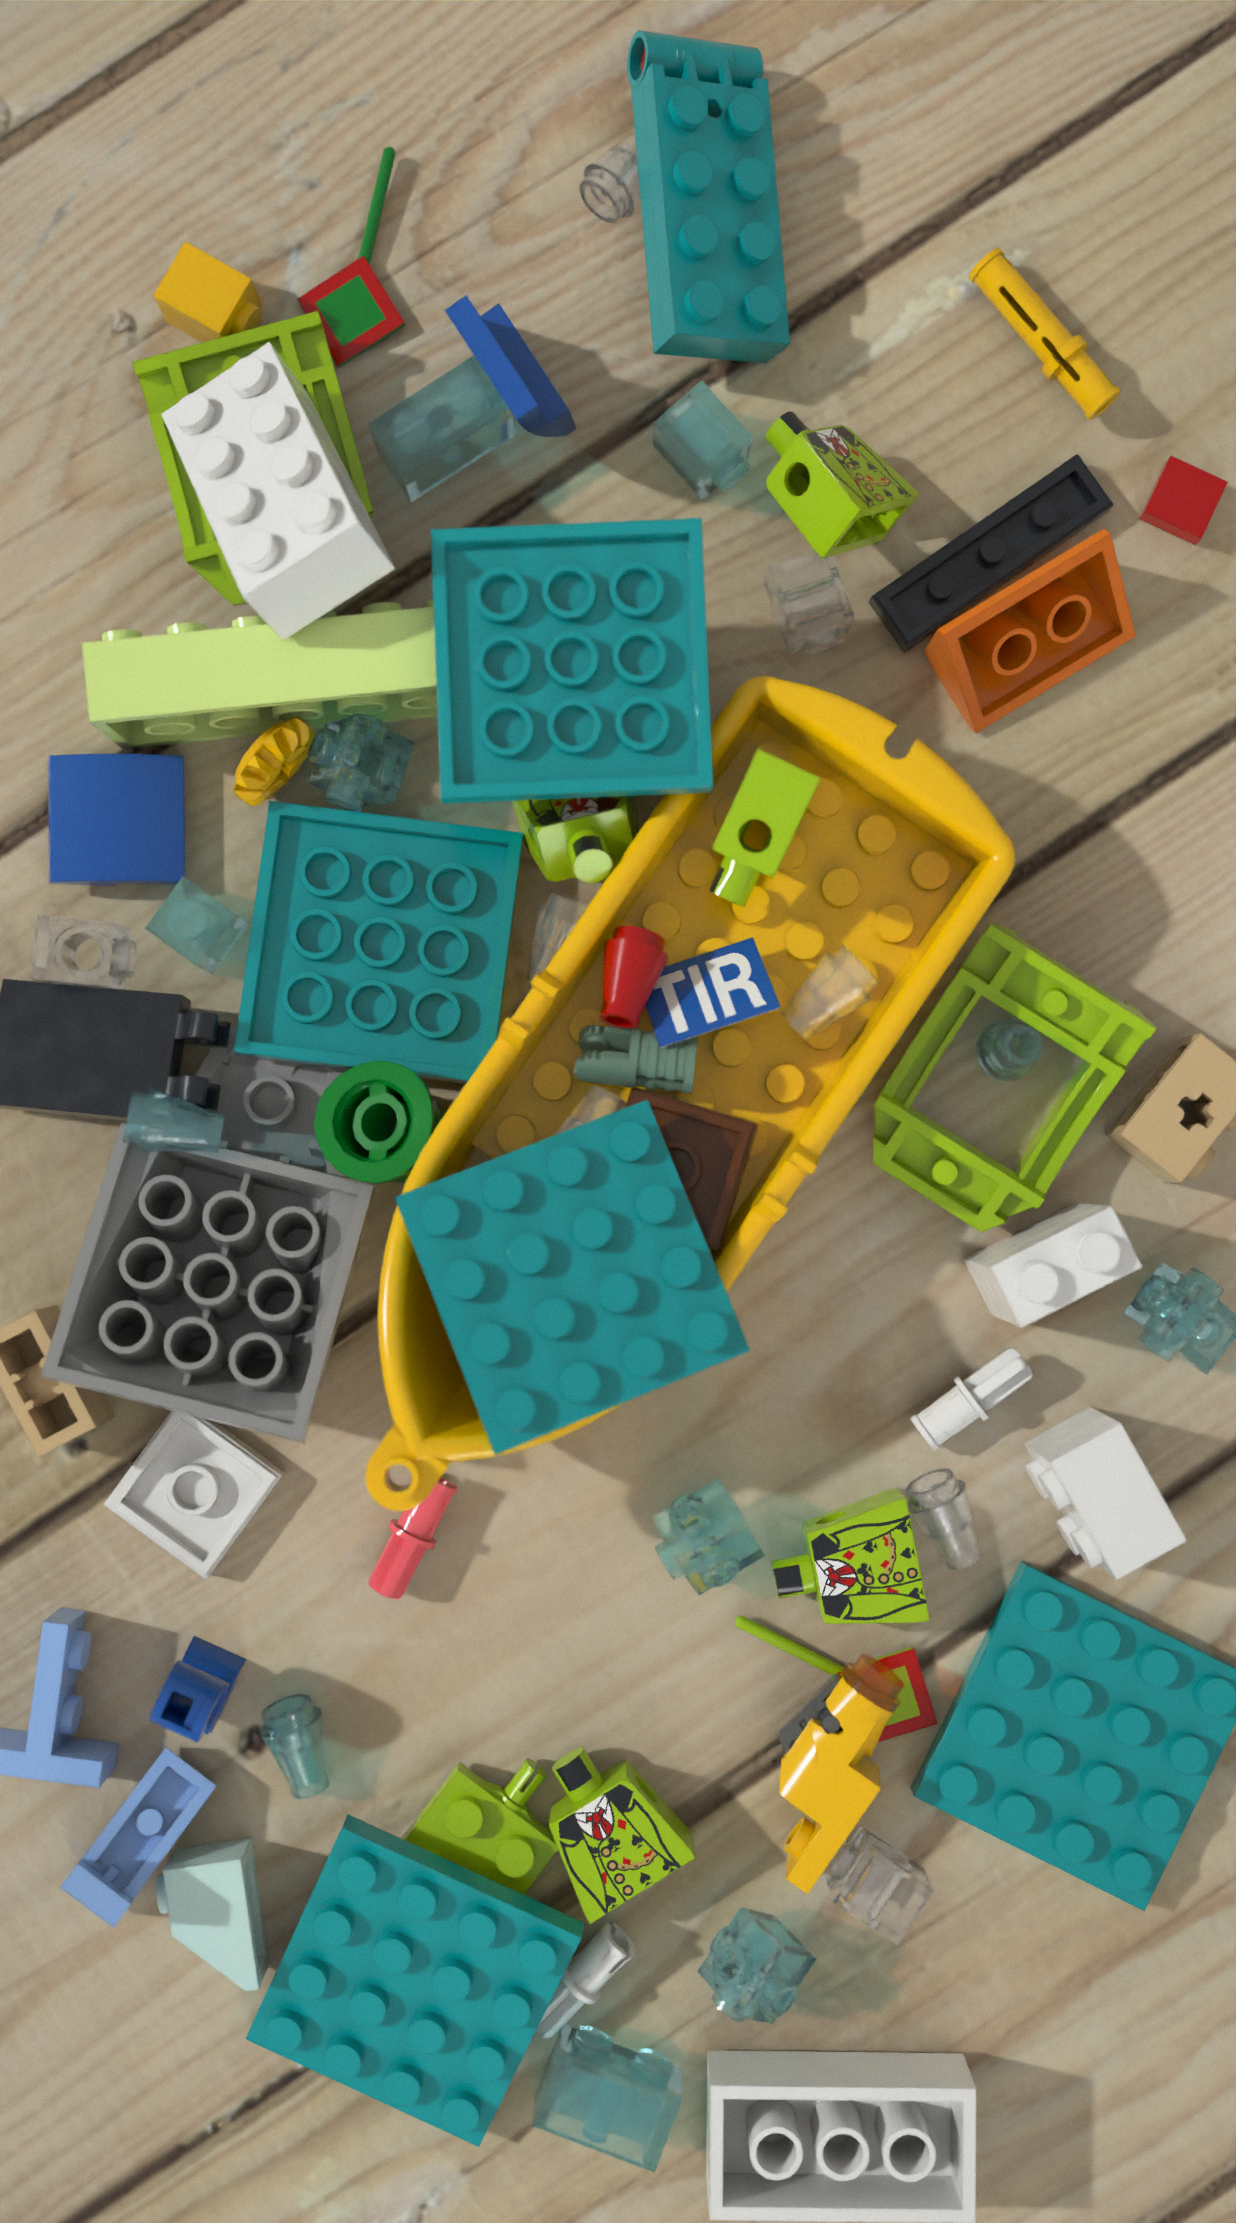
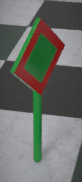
M386 147L383 150L358 259L297 299L305 314L315 311L319 312L330 354L338 368L405 326L403 319L370 267L395 159V150L392 147Z

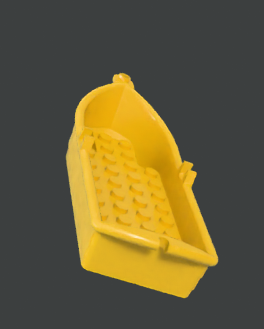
M764 675L748 679L735 690L711 725L712 793L664 794L547 967L533 978L530 983L532 989L511 1019L507 1017L501 1025L497 1040L438 1123L422 1149L405 1183L402 1194L625 1108L631 1088L579 1081L578 1078H575L574 1074L577 1056H581V1053L584 1051L579 1049L580 1044H578L581 1028H585L586 1025L610 1026L602 1022L599 1016L603 999L604 943L612 939L615 928L620 926H636L651 930L663 937L665 940L663 952L668 957L665 966L753 937L781 1008L698 1035L692 1094H685L682 1091L673 1090V1092L663 1091L664 1089L654 1088V1090H648L645 1087H637L758 1125L757 1134L719 1252L709 1249L724 1288L728 1292L770 1228L784 1216L788 1210L785 1206L806 1175H812L818 1165L821 1153L1011 875L1015 864V849L1010 837L1005 833L987 805L966 780L942 757L918 738L907 752L906 757L902 759L890 757L885 751L884 744L896 729L897 724L849 699L809 685ZM760 749L819 777L820 780L774 877L772 878L760 873L745 907H742L709 891L725 856L713 850L712 847L757 750ZM751 820L743 840L752 849H763L771 830L763 821ZM645 1005L636 1029L651 1032L654 1029ZM398 1206L396 1207L385 1245L378 1302L379 1351L383 1381L394 1424L371 1456L367 1464L365 1479L368 1492L378 1504L390 1510L405 1511L415 1508L428 1497L451 1462L496 1457L546 1443L592 1423L623 1403L494 1455ZM393 1465L407 1467L411 1472L412 1482L404 1486L395 1484L389 1475L390 1467Z

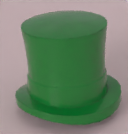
M371 1061L350 1068L334 1079L325 1089L317 1104L313 1124L317 1143L324 1157L335 1169L344 1175L364 1183H405L422 1149L445 1114L437 1102L432 1099L428 1087L418 1074L403 1065L391 1061Z

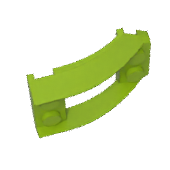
M318 311L132 362L148 408V417L172 497L184 549L182 551L185 561L233 606L249 603L241 595L161 414L177 404L185 396L195 392L231 368L240 359L249 356L270 342L303 387L307 389L372 521L374 511Z
M990 922L927 1016L874 1102L873 1164L980 1232L1006 1223L1008 1217L1032 1207L1039 1209L1045 1200L1048 1189L1079 1138L1126 1072V1066L1145 1040L1150 1039L1156 1031V1026L1127 1000L1125 1003H1122L1019 938L1017 931ZM981 995L1083 1059V1062L1063 1089L1026 1148L1014 1171L911 1107L928 1076Z

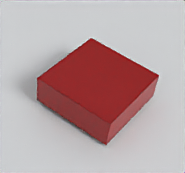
M1170 456L1164 463L1139 519L1196 545L1202 539L1228 482L1176 457Z

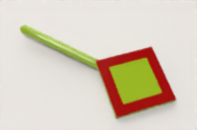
M744 1616L736 1617L735 1625L737 1628L830 1675L840 1674L842 1670L847 1669L881 1692L892 1703L893 1708L891 1710L894 1713L886 1723L878 1743L938 1724L913 1646L849 1667H843Z

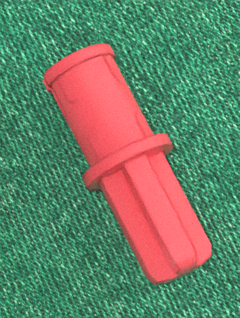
M441 1477L421 1504L415 1508L403 1511L399 1520H391L388 1527L392 1534L369 1578V1586L374 1591L387 1598L399 1599L403 1596L425 1550L433 1549L436 1544V1540L432 1536L452 1496L457 1491L456 1485Z

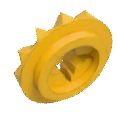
M294 717L288 721L283 720L275 723L250 746L235 772L236 781L233 792L236 797L251 807L262 804L265 800L272 799L281 787L287 786L291 777L301 770L302 762L311 754V747L316 733L302 717Z

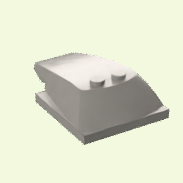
M230 1027L227 1048L212 1047L195 1074L198 1077L208 1078L211 1084L221 1085L217 1111L183 1107L175 1122L171 1125H164L160 1132L121 1123L40 1376L47 1380L305 1444L374 1199L375 1187L374 1185L344 1178L345 1175L335 1169L324 1157L316 1139L313 1123L317 1104L325 1089L347 1069L239 1056L234 1053L237 1029Z

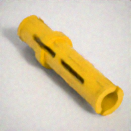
M995 248L985 255L972 269L968 278L980 288L1006 319L1007 323L1044 364L1041 372L1049 381L1057 379L1085 412L1088 420H1093L1118 398L1122 391L1114 386L1086 353L1089 345L1080 334L1073 337L1041 297L1007 260L1000 248Z

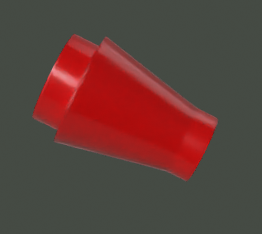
M620 926L615 928L612 939L605 941L603 999L599 1016L600 1020L605 1024L620 1029H636L638 1027L641 1013L668 960L667 955L663 952L665 940L659 934L641 927Z

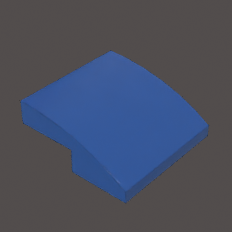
M465 295L445 310L522 428L527 432L543 437L567 436L577 429L568 407L499 303L480 316L467 295Z
M68 754L49 756V884L114 886L116 883L182 885L185 882L184 756L154 754Z

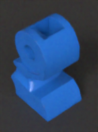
M194 1636L182 1661L178 1660L172 1668L155 1703L149 1721L198 1743L204 1733H212L224 1711L246 1659Z

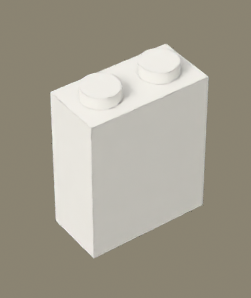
M1074 1203L963 1259L990 1314L1020 1328L1142 1268L1113 1207Z

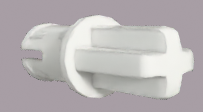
M1008 1348L962 1381L959 1376L953 1380L956 1384L954 1388L919 1414L913 1415L910 1419L929 1446L935 1451L939 1448V1445L979 1417L984 1422L989 1419L986 1412L1028 1383L1033 1377L1032 1371L1015 1349Z
M606 1922L579 1954L571 1959L536 2030L541 2037H553L585 2003L588 2005L595 2004L601 1997V1988L635 1955V1946L621 1927L615 1923L610 1924V1922Z

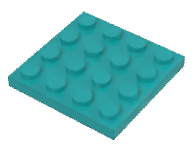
M702 518L431 529L440 793L443 804L712 793L713 772Z
M269 801L234 1053L239 1056L345 1069L371 1061H391L407 1067L418 1074L420 1078L467 1083L498 1038L523 846V833Z
M648 1099L395 1197L494 1455L750 1351Z
M1021 1560L910 1789L914 1797L1145 1911L1236 1724V1667Z
M348 1814L253 2020L246 2040L479 2147L580 1943L585 1923Z

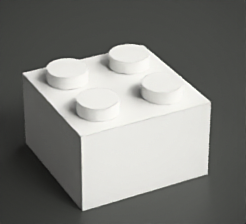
M1089 1406L1024 1443L1033 1461L1024 1465L1030 1479L1044 1499L1049 1497L1056 1509H1061L1064 1517L1057 1520L1056 1524L1072 1552L1076 1556L1081 1554L1091 1569L1099 1565L1114 1579L1118 1580L1187 1541L1124 1427L1117 1420Z

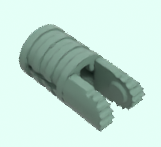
M586 1025L585 1028H581L579 1035V1049L584 1051L581 1053V1056H577V1061H575V1078H578L579 1081L593 1084L599 1083L628 1088L645 1087L648 1090H654L655 1088L664 1089L663 1091L673 1092L674 1090L682 1091L685 1094H692L698 1036L660 1048L655 1032L652 1030L651 1032H645L642 1029H620L612 1026Z

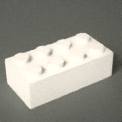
M270 342L249 356L240 359L231 368L195 392L185 396L177 404L161 414L242 597L282 640L293 635L395 569L308 392Z
M707 2050L706 2185L709 2220L976 2223V2086L963 2053Z

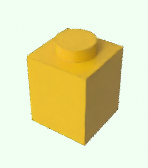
M186 241L183 243L153 295L167 323L200 342L257 328L260 326L262 319L261 308L263 305L252 279Z

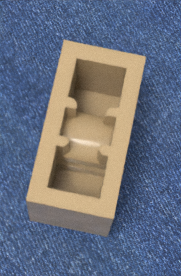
M1202 1033L1183 1037L1105 1135L1163 1182L1182 1183L1185 1178H1188L1190 1181L1195 1179L1214 1158L1216 1152L1210 1146L1225 1128L1229 1131L1236 1128V1061ZM1180 1102H1195L1190 1109V1114L1196 1119L1194 1124H1180L1185 1114L1183 1109L1178 1106Z
M58 1305L35 1310L0 1329V1387L37 1458L116 1417L103 1393L47 1380L40 1376L61 1313Z

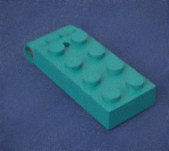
M639 30L634 34L628 50L627 75L632 93L653 353L767 363L790 344L769 89L768 79H762V54L755 47Z

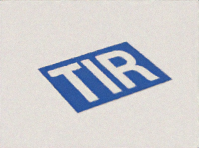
M753 937L665 966L646 1003L660 1048L781 1008Z

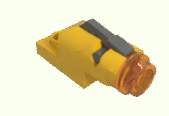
M861 1654L855 1664L847 1663L840 1674L832 1675L779 1731V1741L785 1752L781 1758L779 1793L797 1809L812 1818L810 1821L803 1816L793 1827L784 1843L783 1851L788 1853L786 1880L807 1895L881 1789L880 1767L865 1758L864 1755L871 1758L886 1723L901 1703L898 1694L903 1689L904 1683L887 1666L867 1654Z

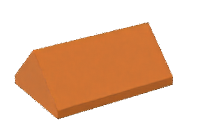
M1105 529L1100 530L937 629L926 647L924 655L967 725L974 733H978L1136 636L1111 533Z

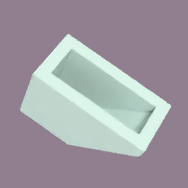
M252 1837L177 1848L163 1869V1873L158 1874L156 1883L158 1908L161 1914L169 1913L172 1937L245 1992L259 1990L269 1966Z

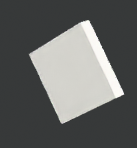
M171 1411L104 1505L203 1578L207 1579L285 1472L217 1422Z

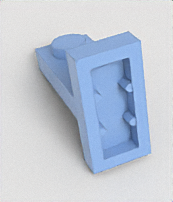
M61 1607L43 1621L28 1731L0 1727V1775L100 1788L116 1769L119 1743L69 1737V1735H75L83 1709L82 1695H75L78 1671L85 1669L91 1650V1632L83 1631L86 1610Z
M165 1747L60 1888L114 1928L131 1905L137 1893L217 1785L169 1748Z

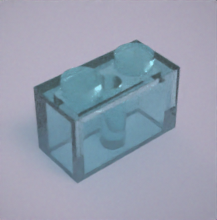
M474 355L368 423L378 454L411 503L515 436L512 412Z
M564 2025L558 2032L535 2094L532 2126L655 2173L682 2101L681 2069L675 2067L669 2058L655 2050L643 2048L636 2052L617 2045L609 2035L597 2028L580 2026L578 2029Z

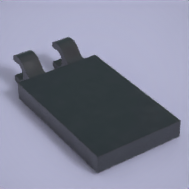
M3 979L0 992V1108L171 1125L174 1107L217 1111L221 1085L211 1084L209 1079L205 1077L179 1076L184 1044L227 1048L231 1023L228 1021H218L219 1015L214 1013L189 1012L191 1000L181 994Z

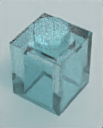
M702 380L654 422L653 446L702 500L717 487L722 493L728 491L746 474L750 467L747 461L750 456L753 436Z
M183 876L145 929L195 966L213 974L250 923Z

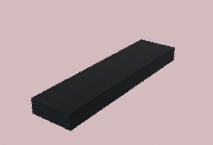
M1076 454L871 596L868 603L901 650L906 653L935 633L937 629L961 615L1108 513L1114 504L1080 456Z

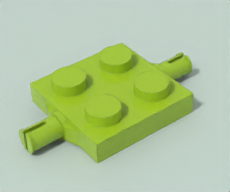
M526 1758L522 1767L505 1788L501 1785L484 1781L459 1762L401 1839L524 1895L558 1851L551 1831L533 1817L528 1806L525 1804L548 1775L540 1765L535 1769V1761Z

